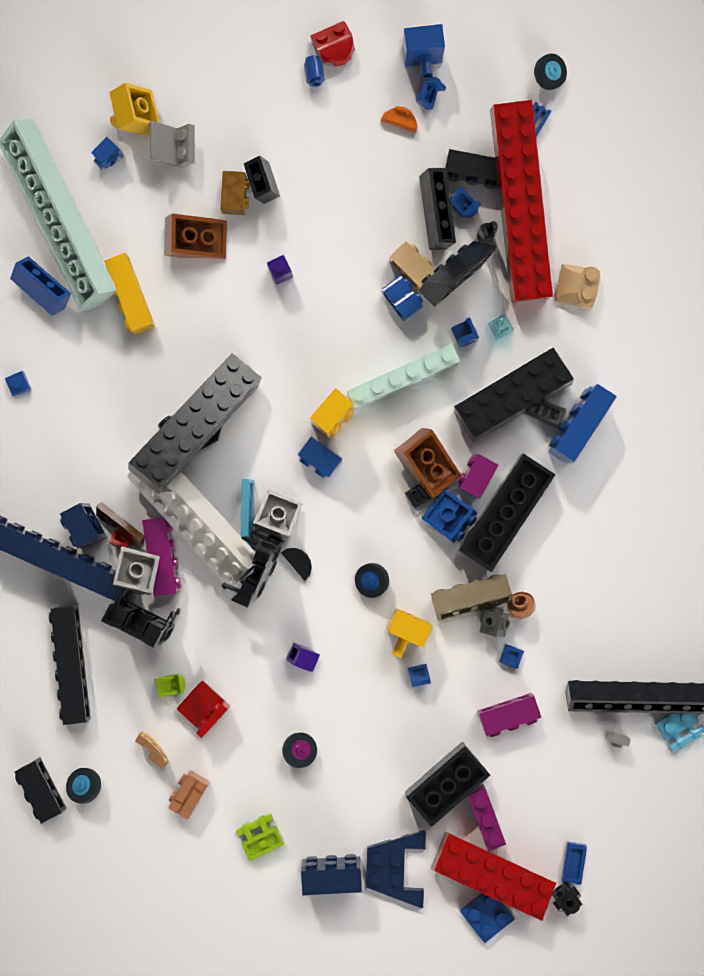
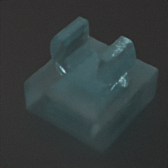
M506 314L488 322V326L496 340L514 331Z

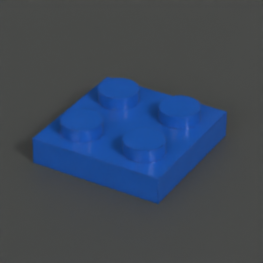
M482 893L460 910L484 943L515 920L504 903Z

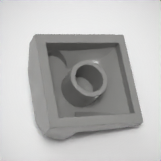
M267 490L253 526L262 533L282 540H289L303 504Z
M121 547L112 585L127 588L138 595H151L160 556Z

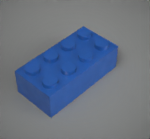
M598 383L592 387L589 386L588 389L585 388L579 397L582 400L577 405L575 404L569 412L571 417L561 424L559 428L560 434L554 436L548 446L551 448L548 452L566 464L575 462L617 396Z

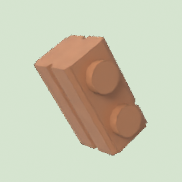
M192 770L187 775L183 773L178 782L181 785L179 790H174L168 799L171 802L168 808L189 819L210 781Z

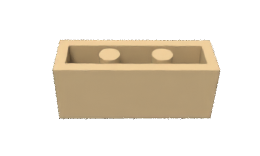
M405 241L389 257V262L419 290L423 285L421 281L428 274L432 276L434 269L431 261L425 256L422 257L418 253V248L413 243L409 244Z

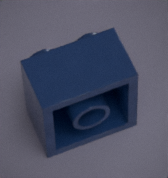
M79 503L60 513V522L64 529H68L71 535L69 540L77 549L88 548L107 537L90 503Z

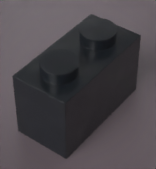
M259 155L243 163L256 200L266 204L280 197L269 161Z

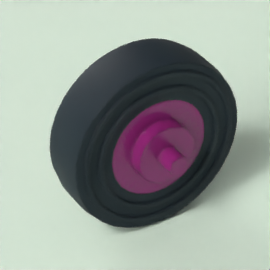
M294 733L284 741L282 754L290 766L305 768L315 760L317 745L315 740L307 733Z

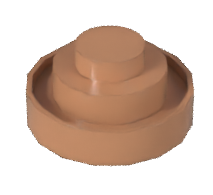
M523 591L512 594V602L507 603L510 615L518 619L531 616L536 608L534 597L528 592Z

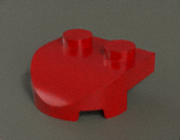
M345 21L310 35L311 42L318 52L322 63L326 64L327 62L333 63L334 66H340L351 60V55L355 51L352 33Z

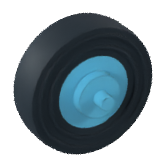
M553 53L539 58L534 67L536 82L545 90L559 88L567 77V67L564 60L559 55Z

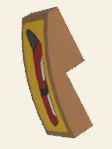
M142 731L135 742L151 751L148 756L149 760L165 768L169 762L165 752L154 739Z

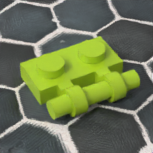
M271 813L265 816L261 815L257 820L251 823L247 822L236 830L238 837L244 834L247 837L246 840L242 841L241 845L249 862L285 844L277 825L271 828L268 826V823L274 820ZM261 827L263 832L254 836L252 831Z

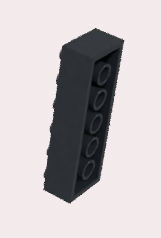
M553 347L455 405L454 413L473 443L571 386L574 378Z
M520 454L457 550L492 572L556 474L526 454Z

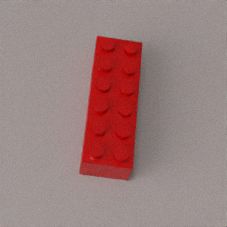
M446 831L430 868L441 875L541 921L544 918L556 886V882Z

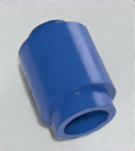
M312 55L306 57L304 63L306 83L312 87H318L325 81L323 63L319 56Z

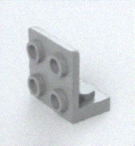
M151 121L150 159L178 168L195 163V125L188 123L175 128Z

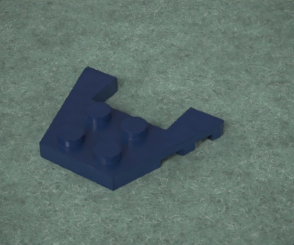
M419 830L410 835L406 834L400 838L389 839L367 846L366 888L423 908L424 888L404 887L405 849H425L426 831Z

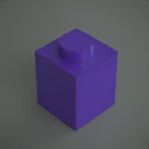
M284 254L266 263L276 285L293 277L292 270Z

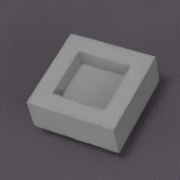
M607 731L606 739L611 742L612 746L622 748L623 745L629 746L631 739L626 735Z

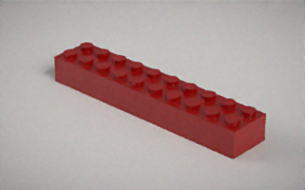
M532 100L493 104L490 109L511 303L548 299L553 297L533 103Z

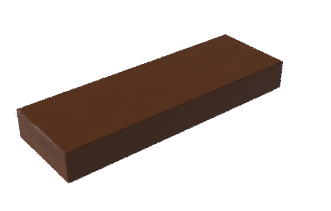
M100 502L96 506V516L139 550L144 546L145 535L104 503Z

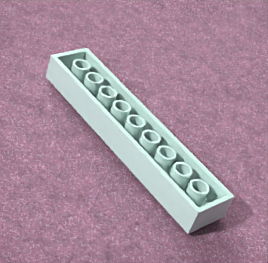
M34 119L13 120L0 138V148L79 310L85 311L99 308L117 291L115 284L101 259L98 249L81 218V214L59 173Z

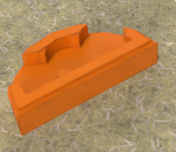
M396 106L384 112L380 119L381 122L416 133L417 121L412 112L405 107Z

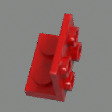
M202 680L182 701L177 710L198 729L196 734L202 739L231 705Z

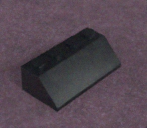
M477 241L471 242L468 246L464 244L457 251L458 254L456 256L452 254L445 261V265L440 264L433 271L434 274L432 276L428 274L421 281L423 285L418 291L436 307L479 270L497 249V246Z

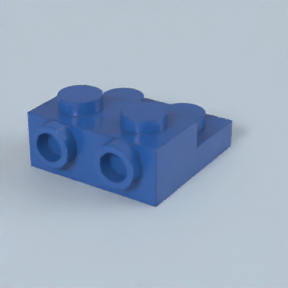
M444 489L421 519L448 540L455 543L456 540L458 542L462 540L465 535V528L475 523L477 512L447 489Z

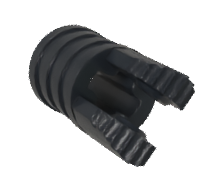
M491 221L490 223L482 224L477 233V240L483 243H491L498 229L497 222Z

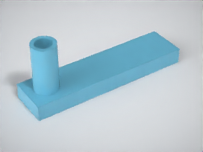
M242 479L241 537L244 535L250 536V539L253 540V535L250 534V531L253 530L254 480ZM246 542L253 549V544Z

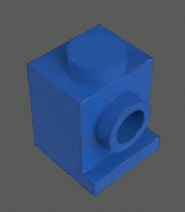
M107 136L91 152L95 158L93 162L100 169L103 167L107 169L116 163L119 156L121 158L124 157L122 151Z

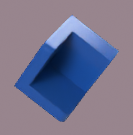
M470 317L451 328L459 348H463L479 339Z

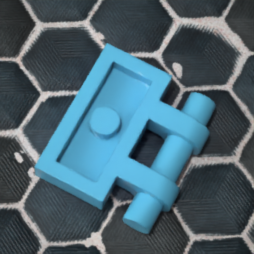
M669 713L655 722L665 740L673 737L675 742L669 745L673 752L679 748L683 749L687 743L693 739H699L701 734L704 733L703 725L697 728L693 725L699 721L696 714ZM687 728L689 733L680 737L678 733Z

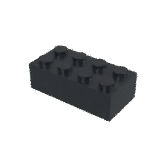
M462 741L405 791V796L426 822L433 827L491 775Z

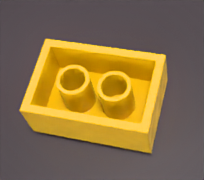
M335 388L311 415L310 421L326 437L330 438L331 435L335 437L341 430V424L344 421L347 423L354 415V403Z

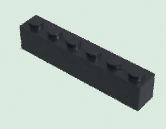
M79 606L55 607L50 609L51 612H49L48 617L53 629L51 632V642L54 643L55 651H53V661L56 662L57 666L55 680L59 685L57 699L61 703L59 718L62 720L63 725L86 723L91 717Z

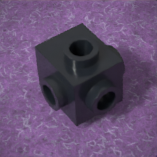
M567 882L557 886L553 891L554 906L559 912L563 911L567 916L578 912L580 906L583 905L579 899L581 897L579 891L575 886L571 888Z

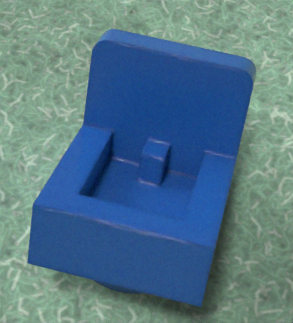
M436 77L422 79L415 101L426 110H432L437 93L445 91L446 86Z
M459 187L450 197L451 206L463 218L475 216L478 208L481 206V203L474 201L463 187Z

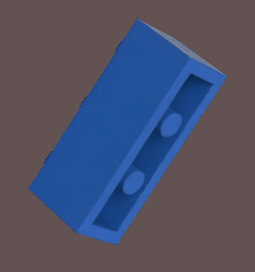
M29 256L15 263L10 280L50 315L54 316L66 308L71 293Z

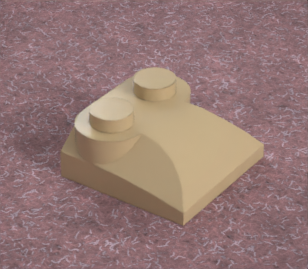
M562 264L554 301L592 309L597 297L600 270L592 266L580 267Z

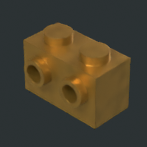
M223 171L220 204L222 214L245 215V209H249V198L246 197L247 190L250 191V183L246 172Z

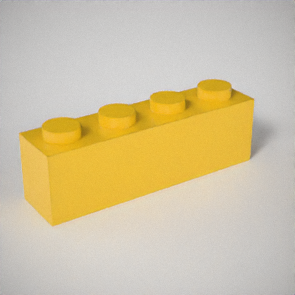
M122 253L104 260L106 269L117 289L113 294L118 296L119 302L117 306L121 314L124 313L126 317L124 324L127 331H131L136 335L155 328L156 325L129 256L126 253Z

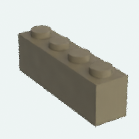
M494 574L490 578L476 579L465 585L457 584L450 589H438L431 593V599L437 620L442 621L512 602V592L506 574Z

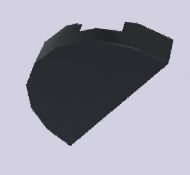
M288 548L280 552L303 580L306 581L312 570L308 554L297 548Z

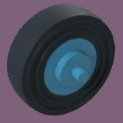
M90 768L76 769L70 774L66 782L68 797L73 802L79 804L93 801L101 789L100 776Z

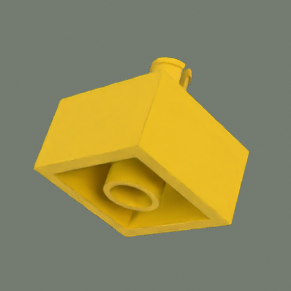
M123 83L109 92L114 115L110 117V123L113 127L145 136L150 133L151 121L160 123L152 90Z
M395 607L386 627L387 632L398 637L391 654L402 658L408 643H414L423 648L433 627L432 624Z

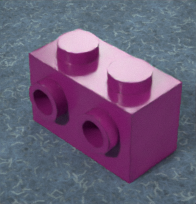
M475 454L469 458L466 464L468 466L466 472H462L459 476L457 488L481 499L499 465L480 454Z

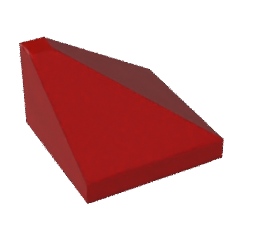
M114 530L109 544L119 550L121 547L130 548L131 543Z

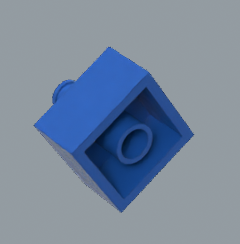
M442 24L404 28L402 42L405 67L420 66L421 78L432 77L431 64L442 63L445 50Z

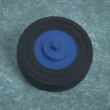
M368 563L361 566L355 574L356 588L363 596L368 598L381 596L389 586V575L386 569L377 563Z

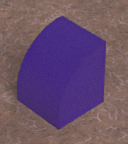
M293 642L286 660L293 666L313 672L320 654Z

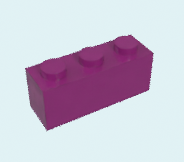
M532 693L477 710L483 731L486 736L490 735V737L498 736L501 734V731L507 729L508 731L516 730L519 728V725L525 723L527 725L538 722L537 719L542 718L535 696Z
M481 784L467 797L488 851L507 844L484 784Z

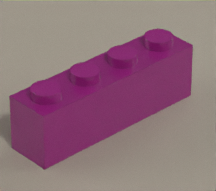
M164 517L142 520L147 553L160 556L153 587L154 597L179 593V589L182 588L181 578L177 577L179 563L178 559L174 558L176 544L175 540L171 539L173 527Z

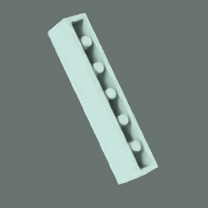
M450 344L347 390V395L350 401L354 403V410H358L458 365L460 359L453 344Z

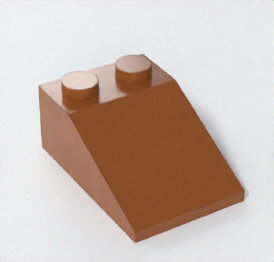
M170 214L165 218L164 256L225 259L227 220Z
M421 428L394 450V453L405 469L433 499L461 475L432 429Z

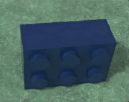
M347 854L345 857L328 855L325 858L309 856L303 859L301 868L302 896L362 892L360 856Z

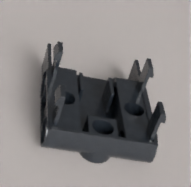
M251 530L250 534L263 539L260 543L250 539V536L244 535L241 538L255 545L253 549L256 550L252 562V564L256 565L254 572L240 582L242 583L240 589L225 582L221 585L225 590L229 589L236 592L237 594L231 601L246 608L262 594L268 578L272 575L277 565L276 560L284 544L283 540L272 535L264 536L258 533V530Z
M123 588L120 591L122 594L119 600L109 604L101 622L141 640L152 648L166 642L175 627L173 622L176 616L181 613V608H177L176 612L172 610L166 620L130 602L129 599L133 593L131 590L127 598L123 600L128 590Z

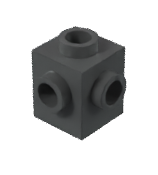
M499 607L484 609L480 618L481 626L479 632L494 637H505L506 630L510 624V614L504 613V609Z

